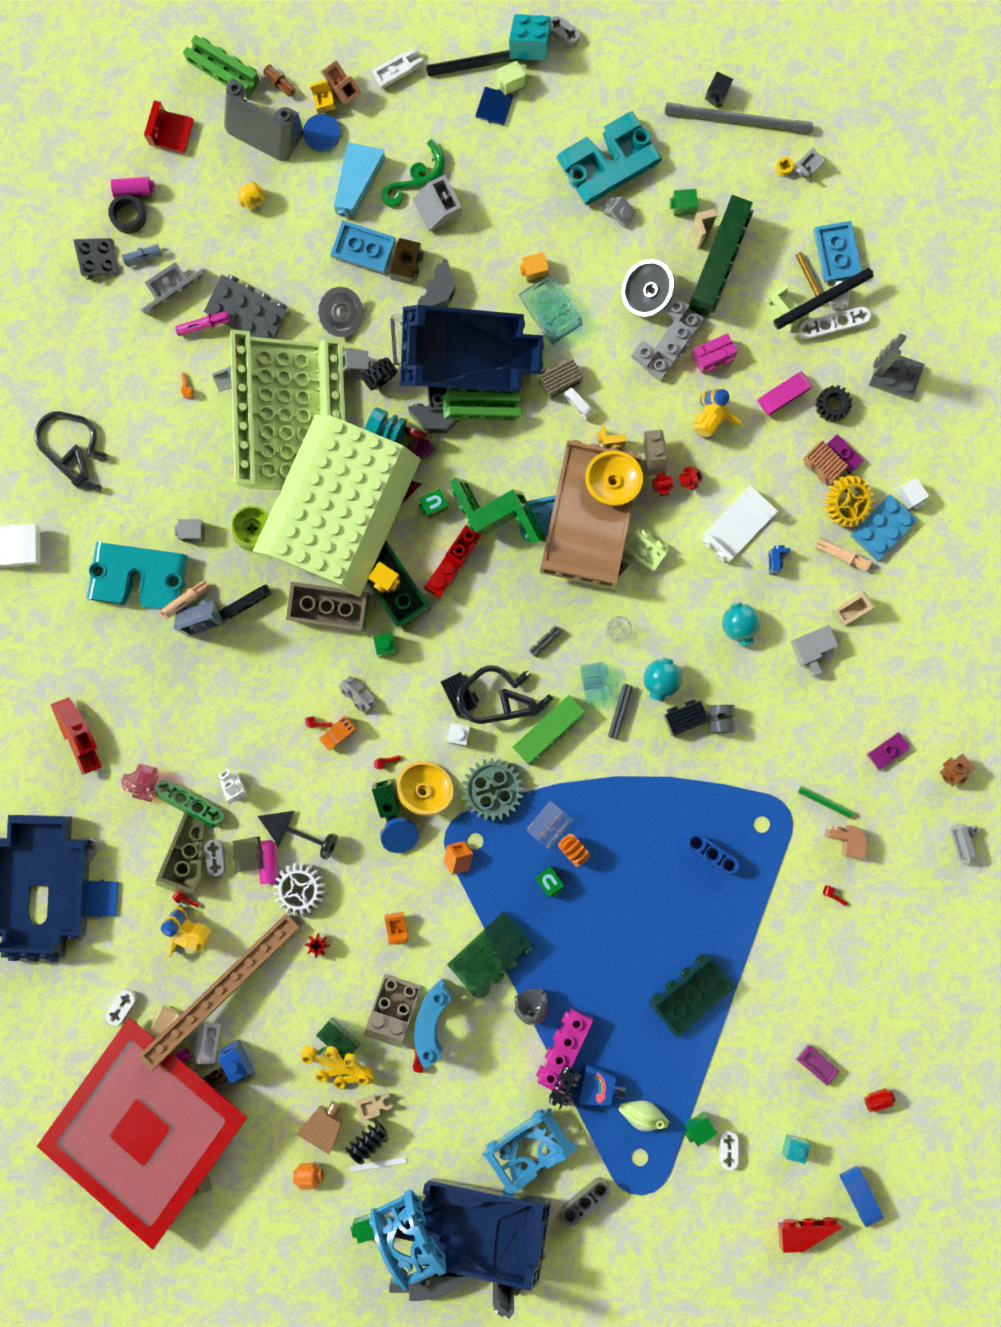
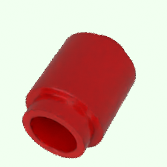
M887 1088L869 1093L868 1096L864 1097L865 1105L870 1113H878L893 1108V1103L896 1102L893 1092L891 1090L888 1091Z

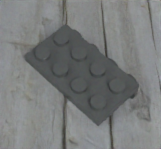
M231 274L228 276L221 275L204 312L213 315L227 311L230 315V321L224 324L240 331H250V337L275 339L286 316H289L291 313L286 310L288 306L279 301L277 303L270 301L272 297L263 292L261 294L256 293L253 286L247 283L244 285L238 282L239 278Z

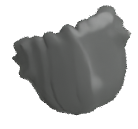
M542 988L525 990L514 997V1012L527 1025H538L549 1014L548 997Z

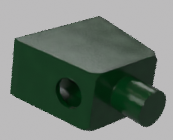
M392 779L373 783L372 792L380 818L385 817L386 822L397 818L396 814L399 813L400 808ZM389 803L391 807H385L384 804Z

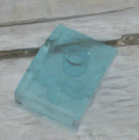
M550 274L519 294L524 306L552 345L583 325L581 315L572 306L569 297Z

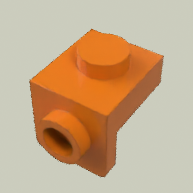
M404 912L386 914L385 924L389 945H400L408 942V930Z

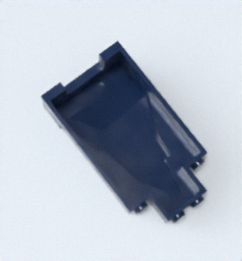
M428 305L403 307L400 386L520 392L522 386L521 374H541L543 368L542 351L544 349L543 335L523 334L525 328L524 314Z
M431 1178L424 1184L423 1195L425 1197L418 1196L422 1199L423 1212L427 1223L424 1228L428 1237L432 1235L437 1246L445 1254L447 1272L529 1291L539 1283L551 1199L532 1195L520 1197L437 1178ZM405 1206L398 1209L399 1213L405 1208ZM409 1220L405 1224L407 1228H411ZM398 1228L395 1238L412 1242L416 1240L414 1235H407ZM417 1247L416 1252L422 1253L420 1248Z

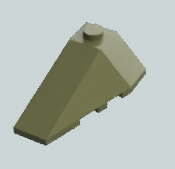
M184 813L157 876V886L173 892L194 894L201 877L204 823Z

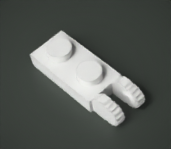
M416 48L406 53H401L372 70V75L381 89L424 65L423 58L409 63L419 54Z

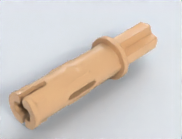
M822 537L819 538L815 546L816 549L847 562V565L851 564L864 571L870 568L871 561L857 555L855 551H848Z
M202 581L193 588H188L184 594L159 610L161 617L167 620L191 602H196L198 597L209 591V584L206 581Z

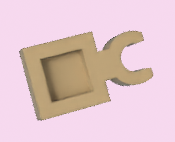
M384 1093L380 1099H376L374 1094L357 1100L356 1105L361 1121L381 1115V1108L384 1110L391 1109L393 1104L387 1105L383 1101L390 1094Z

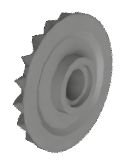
M330 288L329 291L324 292V296L320 298V304L317 305L319 307L317 313L320 319L319 322L328 334L335 337L349 336L359 328L362 322L363 306L361 300L349 288ZM337 308L340 309V314H339V316H338L337 313H336Z

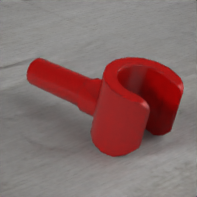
M315 716L305 718L308 728L332 727V722H316Z
M398 755L390 758H378L374 761V768L385 769V763L401 760V757Z
M825 885L823 890L824 896L838 901L843 906H847L848 902L835 895L836 888Z
M175 892L172 896V899L178 904L184 900L197 908L200 905L198 902L190 899L186 893Z
M414 1044L415 1057L412 1068L414 1072L422 1073L423 1066L419 1062Z

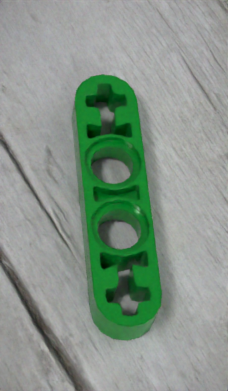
M167 780L157 783L155 794L160 800L209 827L217 828L223 823L224 814L217 807ZM168 788V792L161 793V789ZM182 795L187 800L184 803H178L175 799L177 796ZM194 805H201L203 811L196 813L192 807ZM218 815V819L211 820V816Z

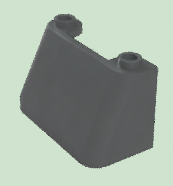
M231 78L226 88L224 127L227 133L279 161L288 160L303 136V128L298 112L288 107L280 108L275 116L264 112L243 99L246 93L244 85Z

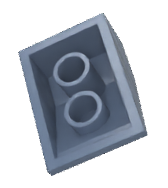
M207 599L199 602L200 605L192 607V605L184 607L182 611L176 613L174 629L186 636H190L224 625L217 603Z

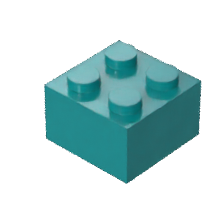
M514 14L509 37L510 58L547 60L552 35L551 16Z

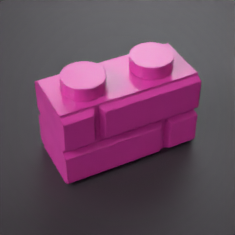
M728 333L702 344L692 351V356L701 373L705 371L707 373L713 372L722 363L724 366L734 361L737 355V350Z

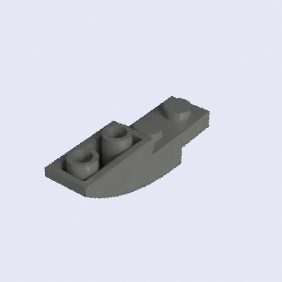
M447 1271L440 1276L436 1273L430 1276V1278L408 1286L406 1291L399 1285H396L393 1278H391L389 1293H409V1301L429 1300L457 1290L469 1282L470 1277Z

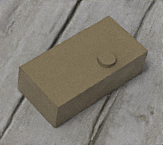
M291 582L286 620L363 631L365 630L370 593L362 592L361 597H358L341 588Z

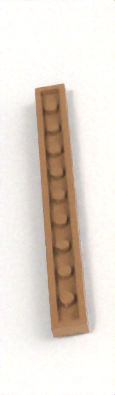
M287 914L281 917L138 1057L153 1071L300 927Z

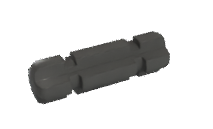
M554 626L549 633L547 632L537 642V645H533L530 648V653L537 657L541 650H545L555 640V637L557 638L561 635L562 631L557 626Z

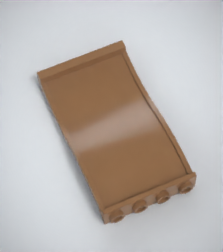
M567 440L540 568L541 574L615 589L633 500L621 506H609L598 502L592 497L586 487L585 474L589 463L595 456L605 451H619L618 449H607L597 444L588 445L578 440ZM624 452L632 456L640 465L641 455L635 452ZM610 481V482H609L611 485H615V484H616L615 481Z

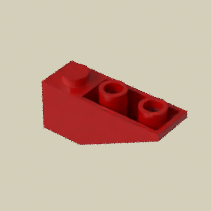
M824 1217L823 1220L805 1218L803 1221L796 1222L794 1219H785L783 1222H778L779 1247L783 1253L804 1252L840 1230L842 1226L833 1217Z

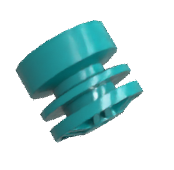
M375 407L369 416L365 430L401 444L405 436L407 419L402 417L398 421V415H393L390 421H388V411Z

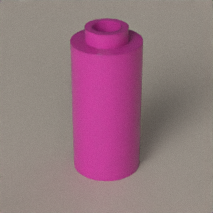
M149 176L111 179L112 195L114 198L120 195H132L134 197L152 196L153 192H155V182Z
M273 840L261 841V845H257L260 884L279 883L275 879L279 877L277 844H273Z

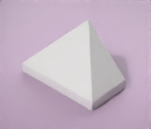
M202 1023L190 1036L189 1042L197 1064L215 1063L220 1023Z

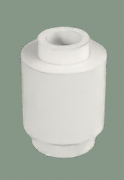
M843 281L836 282L835 286ZM851 290L830 301L829 306L835 311H843V309L848 308Z

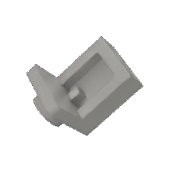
M812 147L800 161L797 160L795 162L798 166L795 170L802 177L806 175L810 178L826 160Z
M622 196L610 198L603 211L605 215L610 214L622 227L627 226L637 212Z

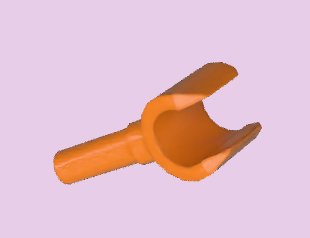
M183 372L181 373L183 383L181 393L184 398L192 399L194 394L193 387H188L186 373Z

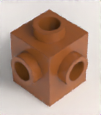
M962 753L955 760L951 757L943 763L944 768L939 773L942 775L943 780L953 787L957 783L962 785L969 780L968 775L976 768Z

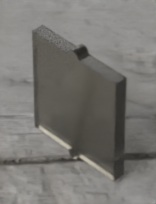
M260 836L232 841L236 873L264 868Z

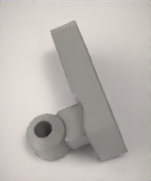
M966 824L951 826L950 832L959 861L962 864L975 862L977 857L970 837L979 834L978 826H967Z

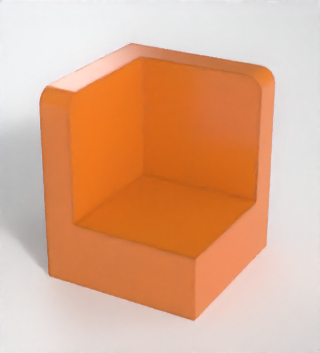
M465 841L447 845L444 864L452 875L466 872L470 869L473 853Z

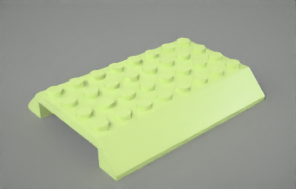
M230 330L235 484L248 489L281 490L314 416L328 415L345 421L342 340L323 339L320 343L250 337V331Z
M315 415L253 549V553L270 560L271 558L280 560L342 586V590L361 597L369 579L368 577L372 572L421 459L403 445L339 418L328 415Z

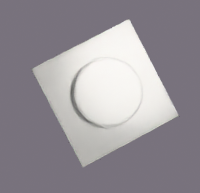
M917 477L895 491L908 510L913 506L915 509L925 504L924 499L929 497Z
M451 723L447 742L467 746L470 726Z

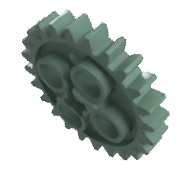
M491 758L490 764H487L486 760L483 759L482 766L476 763V770L471 767L469 768L472 774H465L468 781H462V783L467 788L461 789V791L467 793L462 799L469 800L465 806H473L471 813L477 810V817L484 814V820L491 816L492 821H494L497 815L502 820L503 813L509 817L508 810L516 811L513 805H520L517 798H523V796L518 793L524 790V788L518 786L523 780L516 779L520 773H512L515 768L514 766L508 769V762L501 765V759H499L496 764L493 758ZM501 772L504 774L505 779L502 783L494 781L493 776L495 773ZM478 778H484L486 781V786L482 789L477 788L475 785V781ZM491 784L494 787L509 784L507 788L496 790L495 795H492L491 792L479 796L476 795L477 792L489 789ZM501 791L509 792L510 799L507 802L500 800L499 793ZM488 796L491 798L492 803L489 807L481 805L480 800L482 797Z

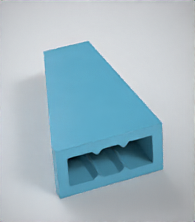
M347 143L334 203L336 214L341 217L355 216L385 162L384 149Z

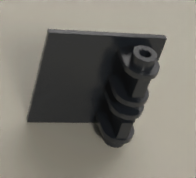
M111 238L73 240L80 273L86 280L93 279V275L119 274Z
M567 1065L565 1068H562L558 1077L560 1079L556 1081L565 1086L566 1089L554 1084L556 1089L553 1088L548 1097L550 1104L554 1106L557 1103L560 1104L559 1110L563 1105L567 1107L573 1095L570 1090L572 1087L575 1088L582 1076L579 1074L581 1068H578L575 1073L572 1072L573 1068Z

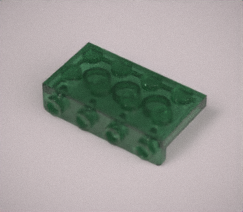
M503 911L447 965L474 997L483 998L491 991L490 987L492 985L500 983L505 978L504 974L508 970L512 971L519 965L518 961L523 956L527 957L534 950L532 947L535 944L510 916Z
M703 953L694 960L695 964L691 967L686 966L679 973L681 976L676 980L671 979L666 983V989L661 993L656 992L650 997L651 1001L648 1004L676 1038L682 1035L736 988L735 984L709 953L705 955Z

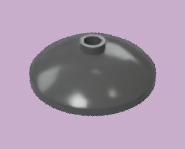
M654 259L644 260L634 265L626 274L622 284V299L628 310L642 317L654 316L663 311L670 303L675 290V279L672 271L667 265Z

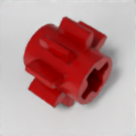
M691 466L683 468L684 473L679 475L681 486L686 487V490L698 489V484L703 481L701 471Z
M657 474L656 479H652L654 493H659L660 497L669 495L670 490L674 489L672 477L666 476V474Z
M317 933L316 938L310 935L309 939L311 942L305 944V946L309 947L307 954L312 952L315 954V958L318 957L320 952L322 955H325L326 951L324 948L330 947L325 942L327 936L322 938L320 933ZM316 941H319L318 943L322 945L318 950H316V946H313Z

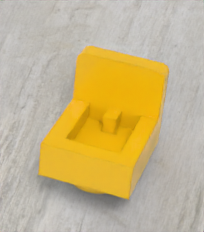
M327 79L310 84L318 114L336 109L333 92Z
M601 426L600 432H597L598 443H602L603 448H616L619 450L626 444V434L607 436L605 426Z

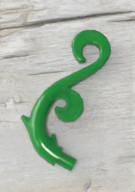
M433 139L427 142L433 154L432 161L435 160L433 170L426 175L427 168L424 163H414L410 168L412 180L392 183L383 188L381 198L386 206L395 208L403 201L401 190H398L396 198L389 197L388 194L392 189L422 187L428 182L437 179L440 174L442 176L445 175V154L440 145H437ZM423 173L426 176L420 177L419 174Z

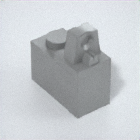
M829 625L790 641L800 666L803 665L805 669L809 668L812 677L822 673L819 663H821L820 658L822 657L821 653L823 656L833 653V648L838 646Z

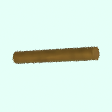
M799 252L795 256L815 296H818L822 291L803 253Z

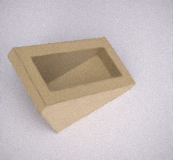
M863 591L834 611L845 626L875 606L865 591Z

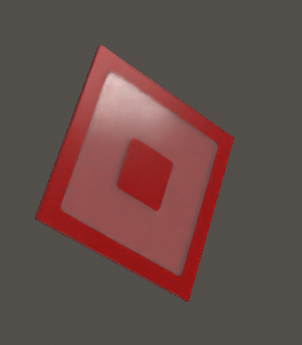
M129 1017L36 1147L148 1247L154 1250L248 1119V1116L173 1053L151 1071L138 1055L155 1038Z

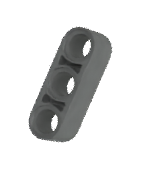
M595 1178L561 1207V1218L566 1226L576 1225L609 1197L610 1187L605 1178ZM604 1185L606 1189L604 1192L599 1193L596 1191V1187ZM583 1198L591 1200L588 1205H582L580 1201ZM573 1211L575 1215L572 1218H567L565 1213Z

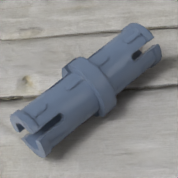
M156 244L143 249L140 247L137 248V251L122 254V259L125 266L141 261L144 263L147 259L162 256L159 245Z

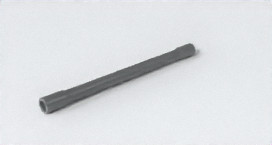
M666 102L664 113L787 129L811 134L813 122L787 120L692 107Z

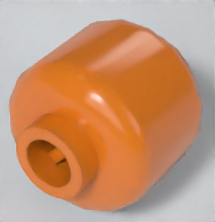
M316 1162L301 1163L293 1172L294 1184L300 1190L317 1189L321 1181L324 1180V1171L320 1169Z

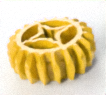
M851 475L839 477V480L833 481L834 486H828L830 492L824 493L828 496L827 500L823 501L827 504L823 509L829 511L826 516L831 518V521L837 523L838 526H858V522H864V517H869L868 510H873L870 507V503L875 502L873 499H870L874 495L873 492L869 491L871 489L870 485H866L867 482L860 477H853ZM851 486H853L857 490L858 495H855L853 491H851ZM839 508H843L847 516H843Z

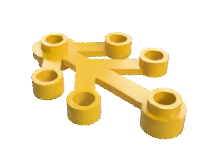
M309 1045L303 1047L301 1052L302 1062L306 1064L316 1062L331 1068L325 1070L318 1069L315 1078L319 1082H325L327 1077L348 1074L350 1076H337L334 1081L336 1088L344 1089L348 1083L358 1082L361 1085L371 1084L374 1080L373 1070L369 1067L361 1066L354 1054H346L343 1060L338 1054V1050L335 1047L329 1046L325 1052L326 1058L318 1056V1050L315 1047Z

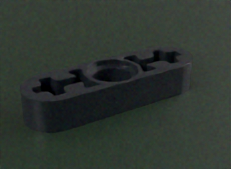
M267 584L224 607L219 613L224 621L229 620L269 597L272 591Z

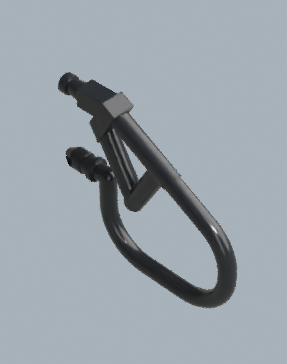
M53 411L44 415L37 423L34 433L38 449L72 481L71 483L76 488L101 492L102 485H96L87 481L89 474L82 449L77 444L61 459H58L44 446L41 440L44 425L53 418L81 422L90 431L87 456L95 460L107 461L110 458L107 453L94 451L97 442V431L94 424L83 416L62 411ZM74 456H76L80 471L78 476L66 466Z
M487 665L478 669L461 684L456 695L457 707L461 714L467 720L476 724H487L526 716L535 717L553 700V697L548 694L536 704V700L502 689L499 690L504 713L488 717L472 715L464 706L463 694L480 676L487 672H496L503 676L512 688H517L520 685L522 686L531 675L529 673L527 676L526 673L529 671H524L514 680L505 669L495 665ZM508 698L527 704L528 709L511 712Z

